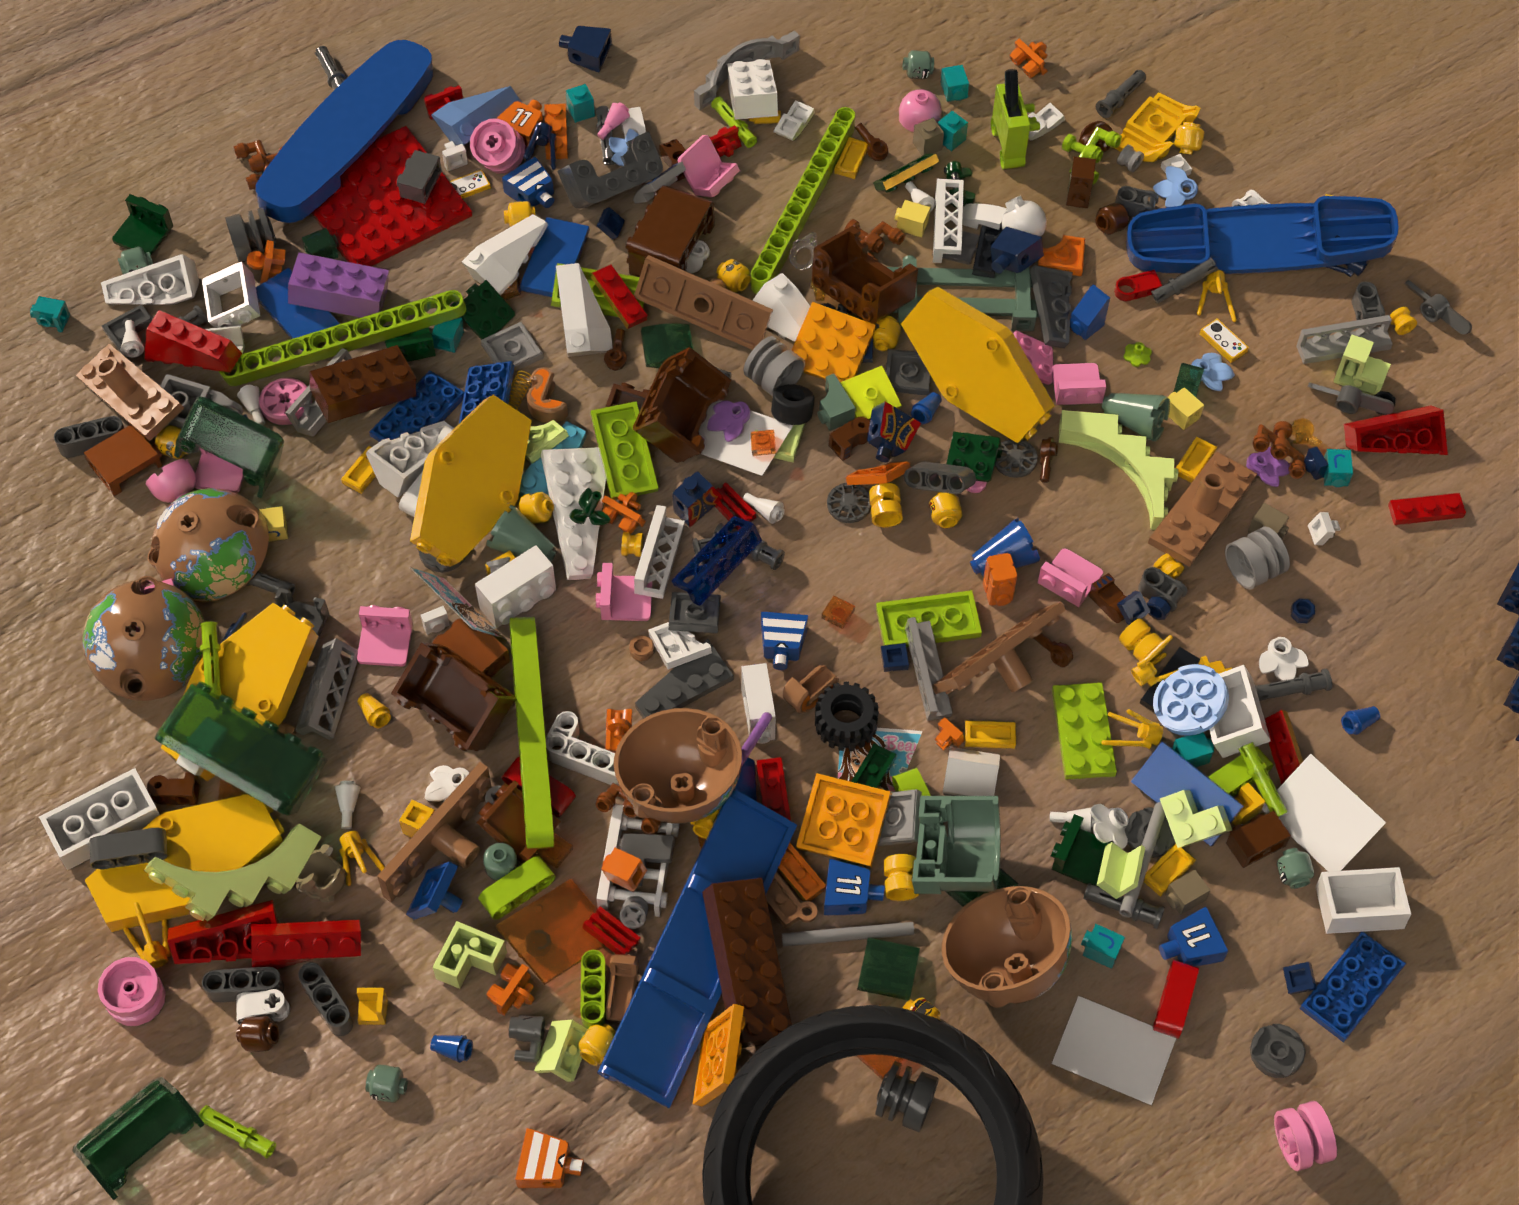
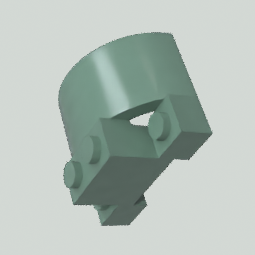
M920 796L918 846L912 878L914 893L941 894V890L963 892L996 891L999 882L1001 860V823L998 796ZM946 821H948V836L946 834L945 825H943V823Z

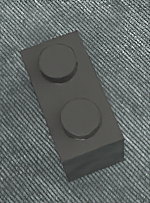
M417 150L414 151L411 158H408L406 161L405 170L397 178L400 197L426 203L442 172L439 156Z

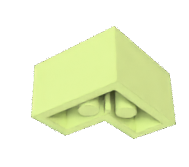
M1351 335L1333 382L1342 386L1351 385L1357 387L1363 393L1374 396L1380 392L1391 364L1369 356L1374 342L1363 337Z
M1182 790L1160 798L1177 848L1187 847L1232 831L1224 806H1215L1198 812L1190 790Z
M456 921L433 965L436 979L460 989L471 966L496 976L507 954L505 940Z

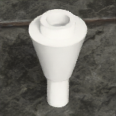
M907 182L905 188L911 194L912 201L930 207L931 212L935 206V199L917 189L913 182Z
M127 320L125 322L126 332L121 345V353L126 357H138L144 352V346L135 331L134 321Z
M245 385L237 393V397L249 413L252 414L256 426H263L265 421L259 404V387Z
M746 493L743 497L746 503L754 506L771 524L782 519L785 512L782 502L757 498L749 493Z
M341 781L340 785L335 786L340 812L342 813V829H352V813L354 812L361 789L354 781Z
M1090 808L1068 811L1067 813L1050 812V822H1071L1074 814L1083 817L1081 829L1092 833L1096 820L1090 814Z

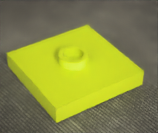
M883 366L840 382L855 406V418L865 417L870 420L872 409L885 401L897 409L902 407Z

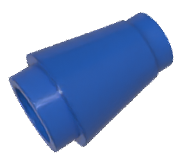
M932 392L913 405L911 411L912 418L921 422V424L930 422L942 402L941 396Z
M1375 706L1347 711L1342 717L1341 723L1348 734L1358 735L1380 719V712Z
M434 1035L431 1040L430 1049L460 1063L469 1060L473 1050V1041L467 1039V1036Z

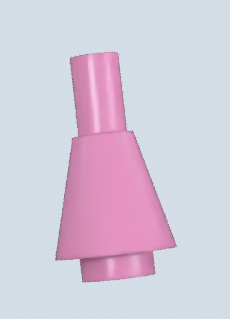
M620 102L618 104L612 103L604 126L597 136L604 140L611 130L630 117L629 109Z

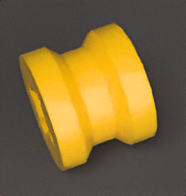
M1400 307L1390 314V324L1395 326V331L1398 335L1407 334L1417 326V320L1410 316L1411 312L1408 307Z
M623 532L621 555L634 554L636 557H641L643 533L630 535L629 532Z
M1167 553L1162 555L1153 565V567L1160 569L1173 579H1176L1185 568L1182 563L1177 562L1175 558Z

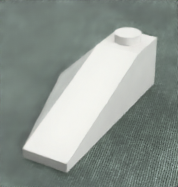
M532 214L478 245L462 263L474 280L479 283L487 280L501 296L519 276L518 269L522 263H526L529 259L527 254L532 247L538 244L548 227V223Z
M181 254L103 281L101 285L106 304H177L195 297L199 278L195 261Z
M579 263L556 266L567 357L606 353L608 350L613 349L610 327Z
M781 273L766 282L752 301L773 309L767 329L770 328L776 331L778 336L783 339L787 337L795 342L810 305L798 288Z
M445 421L422 427L419 432L412 434L406 432L393 440L389 438L381 440L366 452V456L379 484L396 497H400L423 471L425 460L428 454L437 446V439L442 429L446 426L454 428Z

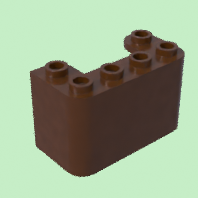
M665 185L655 192L652 204H648L646 207L644 218L642 221H638L633 237L630 236L627 240L626 249L628 250L627 264H629V274L640 277L645 258L648 255L686 271L687 260L702 234H710L715 226L714 202Z
M851 226L814 247L812 282L815 287L863 320L874 324L914 300L918 268L908 264L893 272L867 254L868 245L865 243L861 244L858 238L861 231Z
M691 347L667 358L656 374L633 425V430L676 463L684 462L688 458L700 455L705 448V440L699 435L698 430L707 418L706 412L709 406L718 400H723L728 395L731 379Z
M422 642L391 692L398 699L397 703L406 709L411 707L423 709L429 713L427 715L429 719L436 723L444 724L447 727L446 731L453 735L454 745L463 751L485 750L516 699L511 692L453 650L441 644Z

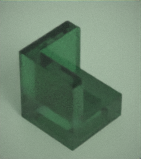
M1181 363L1173 392L1177 393L1185 387L1196 397L1204 368Z

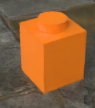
M614 847L611 854L605 857L601 868L607 880L632 892L635 891L647 872L641 859Z

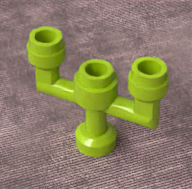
M1096 127L1086 146L1077 142L1076 136L1068 134L1062 143V150L1066 152L1075 150L1081 153L1078 157L1096 159V163H1099L1103 157V151L1100 147L1096 146L1098 140L1101 139L1105 141L1107 146L1117 148L1121 143L1122 136L1115 131L1108 132ZM1096 170L1094 171L1093 185L1099 179V173Z

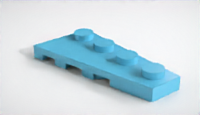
M566 421L562 427L567 430L569 436L552 449L582 448L586 439V431ZM541 458L531 464L523 473L519 496L522 497L525 494L544 492L549 496Z

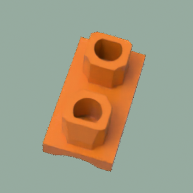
M1020 38L1015 41L1016 48L1009 55L1011 61L1016 66H1019L1026 60L1028 63L1022 69L1030 79L1038 73L1041 75L1048 72L1044 67V59L1048 56L1045 53L1046 44L1043 42L1037 44L1031 42L1028 47Z
M267 240L264 254L260 251H253L247 256L246 262L253 270L262 269L260 283H264L268 280V277L272 278L282 272L286 250L273 248L274 241Z
M630 492L627 496L620 494L618 500L623 502L622 504L605 495L602 499L604 503L602 512L610 517V524H613L618 514H620L624 518L618 527L624 532H629L631 535L638 525L644 526L646 521L641 518L642 516L631 510L633 508L638 511L641 508V504L636 502L637 494L634 492Z
M607 709L605 750L616 753L621 739L632 727V709Z
M507 963L500 975L509 984L505 989L493 984L486 994L487 999L496 1005L497 1011L501 1015L505 1016L512 1005L520 1009L523 1003L532 1005L535 999L530 994L534 986L528 983L531 975L528 973V966L522 964L520 967Z

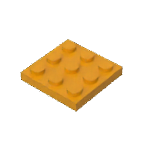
M812 302L792 347V351L805 360L804 373L825 381L826 376L835 374L839 382H843L857 375L872 340L876 325Z
M816 773L796 848L872 868L892 795L891 791Z
M733 1004L708 1023L702 1036L693 1105L703 1107L724 1093L738 1073L736 1062L742 1050V1044L739 1040L740 1033L745 1026L744 1006Z

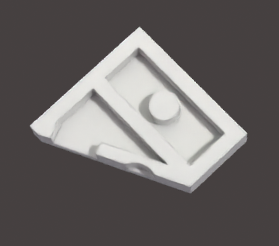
M669 622L648 630L649 637L668 670L712 653L710 644L707 642L705 644L695 640V635L690 632L668 630Z

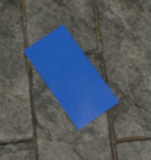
M546 217L545 221L548 223V227L533 250L520 284V291L552 297L557 263L565 265L578 263L590 229L587 225Z
M290 268L256 287L258 302L291 339L340 324L329 311L288 304V283L292 274Z
M512 361L469 367L459 423L484 399L492 394L509 404L515 367Z
M429 370L416 384V397L399 401L369 431L370 436L378 442L387 438L393 440L399 438L403 433L408 432V434L419 432L422 427L444 421L463 401L464 391Z
M1165 742L1159 744L1131 780L1134 785L1157 803L1161 802L1160 798L1182 790H1190L1198 812L1215 806H1224L1230 824L1244 807V805ZM1222 834L1203 841L1213 846Z
M1360 932L1317 985V989L1312 991L1299 1009L1344 1043L1406 963L1366 933Z

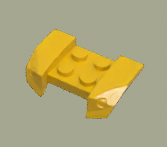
M1159 92L1154 98L1149 96L1127 121L1121 134V143L1115 149L1121 152L1129 144L1133 146L1136 152L1141 151L1144 153L1143 161L1155 162L1157 159H1162L1168 155L1171 146L1174 144L1169 140L1176 133L1177 127L1183 125V122L1193 123L1201 108L1197 105H1184Z

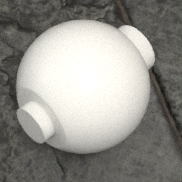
M1021 195L1005 203L1007 210L1002 217V229L1007 226L1037 236L1044 234L1047 224L1046 215L1038 204L1023 200Z

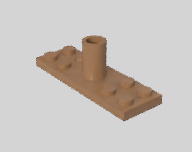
M650 255L645 258L634 297L640 301L752 350L764 339L773 313V309L727 290L726 284L719 278H712L707 281Z
M111 344L100 350L76 374V377L149 441L184 409L180 402Z
M1216 451L1150 536L1148 544L1190 567L1255 481L1257 473Z
M1062 602L1034 611L933 683L932 689L934 693L938 694L945 691L946 694H949L956 689L958 691L964 689L971 684L969 679L974 676L976 678L988 672V666L994 663L1011 692H1015L1029 684L1033 679L1014 650V647L1028 637L1032 639L1043 632L1041 628L1045 625L1050 626L1059 621L1060 617L1058 615L1066 610Z
M482 762L476 765L378 874L377 878L383 897L388 901L392 902L396 896L400 897L406 891L407 884L413 877L417 878L423 872L425 864L437 850L464 869L468 868L476 860L480 847L456 829L464 820L467 821L473 816L477 805L480 802L486 801V792L492 788L489 769Z

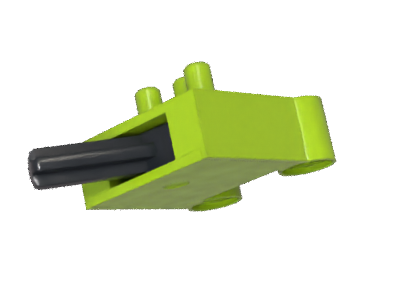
M1016 69L1006 70L1005 84L996 85L993 114L991 117L992 135L999 136L1002 150H1000L1002 169L1025 167L1029 131L1040 130V123L1037 122L1036 117L1028 118L1027 113L1034 112L1035 105L1033 103L1024 104L1018 84V71Z

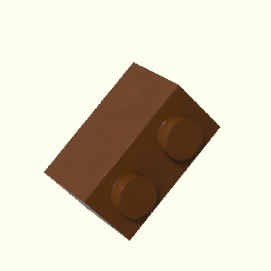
M1074 156L1066 206L1088 208L1096 159Z
M1273 810L1266 815L1264 813L1256 815L1246 825L1238 824L1233 827L1226 844L1240 865L1245 868L1286 847L1291 835Z

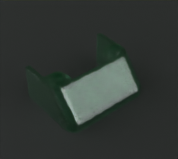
M197 397L177 437L174 456L179 458L182 452L188 454L197 453L201 448L242 468L245 481L253 486L258 485L257 497L262 498L279 468L284 439L278 433L210 399Z
M159 1077L151 1081L79 1140L72 1151L108 1195L115 1200L118 1196L114 1191L120 1189L127 1181V1168L168 1134L172 1133L175 1135L180 1133L183 1135L192 1129L194 1123L200 1128L205 1124L181 1093L163 1077Z

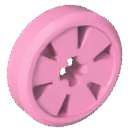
M280 378L270 382L264 387L259 397V404L264 417L274 424H292L285 412L304 392L307 386L295 378ZM300 407L295 413L298 420L304 413V407Z

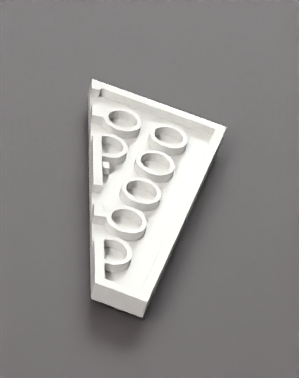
M599 447L542 450L540 455L549 497L554 504L553 516L567 580L591 579L600 525H592L589 517L586 518L584 524H577L570 519L569 514L574 509L583 510L579 505V498L587 488H590L592 492L598 491L601 493L602 497L595 511H602L606 476Z

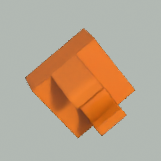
M944 717L938 723L940 733L935 738V741H937L936 744L942 750H945L952 743L959 747L965 741L963 733Z

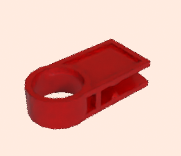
M1151 270L1118 279L1114 293L1121 301H1131L1152 295L1151 291L1161 287L1162 284L1156 271ZM1124 285L1130 286L1134 291L1126 293L1121 291L1119 287Z

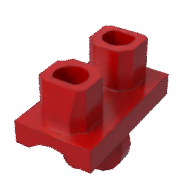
M459 85L456 87L450 86L445 88L443 92L425 96L424 102L429 118L433 120L431 115L448 102L463 99L462 88Z
M735 125L730 128L723 127L719 129L716 135L709 137L719 157L723 155L730 157L734 154L733 150L742 147L738 136L739 130Z

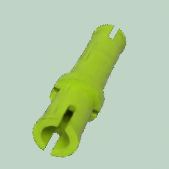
M716 97L711 103L712 108L715 109L729 127L734 125L738 127V136L747 148L753 147L757 143V137L748 129V124L740 119L735 120L733 110L722 97Z
M203 622L200 624L202 632L200 652H203L205 699H219L222 697L218 655L221 647L217 641V622Z
M1251 742L1238 748L1248 767L1247 772L1249 775H1252L1269 811L1272 812L1274 810L1278 817L1287 813L1288 811L1266 770L1267 765L1265 762H1262L1254 743Z
M205 1105L199 1112L197 1118L199 1122L237 1141L243 1149L249 1148L266 1159L275 1151L276 1142L258 1134L255 1128H247L210 1108L208 1105Z

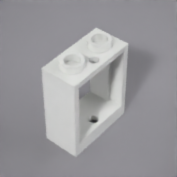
M242 262L202 279L208 322L214 328L241 325L260 316L254 275ZM242 286L245 303L223 313L220 296Z
M767 664L741 666V691L749 735L751 734L762 714L769 712L772 715V719L757 743L763 744L770 740H775L776 715Z

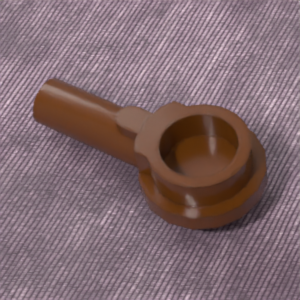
M859 123L855 129L868 144V156L875 161L884 160L888 155L887 144L879 138H874L865 126Z
M623 329L616 330L613 349L608 350L604 355V363L609 369L614 371L622 369L627 362V356L622 351L625 335Z
M1053 437L1043 439L1041 442L1040 464L1042 469L1040 481L1044 483L1049 482L1050 463L1053 456H1057L1058 443L1054 442Z
M1042 633L1033 638L1051 653V660L1059 667L1064 668L1073 660V652L1067 644L1052 642Z

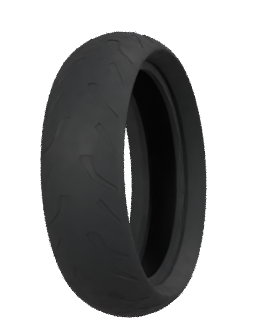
M866 1005L834 1009L806 1018L771 1038L740 1068L727 1087L711 1122L704 1150L702 1170L704 1205H753L750 1175L755 1144L768 1114L783 1094L802 1077L827 1063L857 1055H888L919 1063L937 1072L961 1091L972 1104L988 1132L994 1151L997 1171L994 1205H1042L1043 1166L1037 1132L1030 1112L1009 1075L985 1049L955 1027L920 1012L898 1007Z

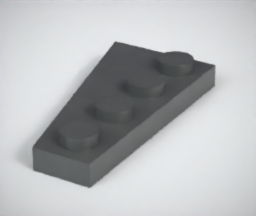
M1034 265L1030 269V275L1044 343L1048 346L1065 348L1069 344L1070 337L1068 314L1071 311L1069 296L1072 294L1070 280L1072 279L1073 272Z
M709 639L705 640L702 644L706 642L710 644L711 654L675 667L635 702V708L643 719L660 711L683 708L734 680V675Z

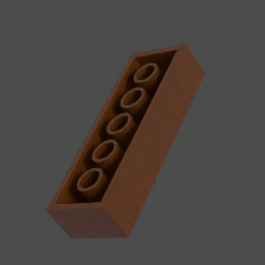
M762 878L712 883L702 893L725 1010L733 1004L744 1006L745 1026L740 1033L739 1040L742 1048L764 1045L771 1038L792 1026L763 880Z

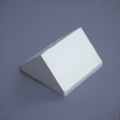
M950 747L942 794L954 796H994L1000 755Z

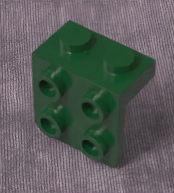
M129 194L125 201L130 215L112 237L113 243L126 249L142 247L144 252H149L151 256L173 228L169 210L161 204L157 205L143 197Z
M487 280L479 286L477 283H474L465 291L468 294L464 298L466 312L461 318L481 340L498 332L515 316L514 310ZM454 301L450 306L455 307L459 302Z
M429 327L385 340L386 348L398 345L407 362L436 356Z
M953 432L946 464L968 467L974 471L976 481L990 482L993 476L996 457L1001 458L1002 455L1001 440L993 436Z
M1074 814L1071 822L1066 821L1060 835L1064 838L1061 844L1056 842L1051 853V857L1055 858L1052 870L1086 885L1091 883L1097 886L1105 846L1110 844L1111 841L1102 843L1097 840L1094 834L1082 830L1081 826L1084 818Z

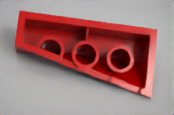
M158 310L146 329L145 360L148 362L162 361L164 364L170 365L177 363L183 364L185 367L199 366L207 370L230 373L242 355V352L231 340Z
M1432 405L1344 424L1346 447L1358 452L1448 455L1444 410Z
M270 900L215 915L208 921L205 919L204 921L197 920L168 928L167 940L175 964L209 963L211 960L231 962L236 961V959H252L251 924L279 923L274 902Z
M341 920L251 924L252 968L273 967L280 969L316 958L361 956L360 921Z

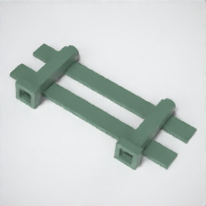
M911 255L905 256L902 268L908 264H912L917 268V259ZM887 267V268H889L890 270H892V271L894 272L896 269H898V268H900V267ZM1029 267L1021 273L1004 270L1000 274L995 272L994 278L972 275L973 269L918 268L917 285L1015 287V299L957 298L987 316H1012L1011 331H1034L1036 317H1039L1036 300L1030 297V288H1033ZM917 285L914 300L892 312L898 313V323L901 328H903L901 325L903 320L923 298V296H917Z

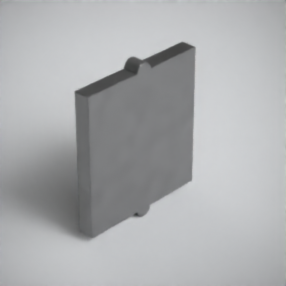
M962 231L961 255L943 254L942 258L970 265L973 254L977 251L976 246L980 235ZM949 238L944 242V246L957 247V243Z

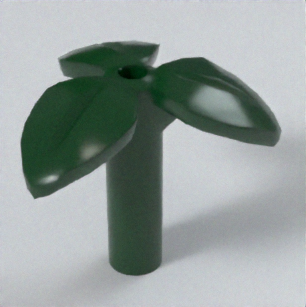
M590 488L585 489L579 498V505L583 510L574 509L569 514L570 519L577 524H584L587 517H589L592 525H605L611 521L610 517L604 512L595 511L602 495L598 491L592 492Z

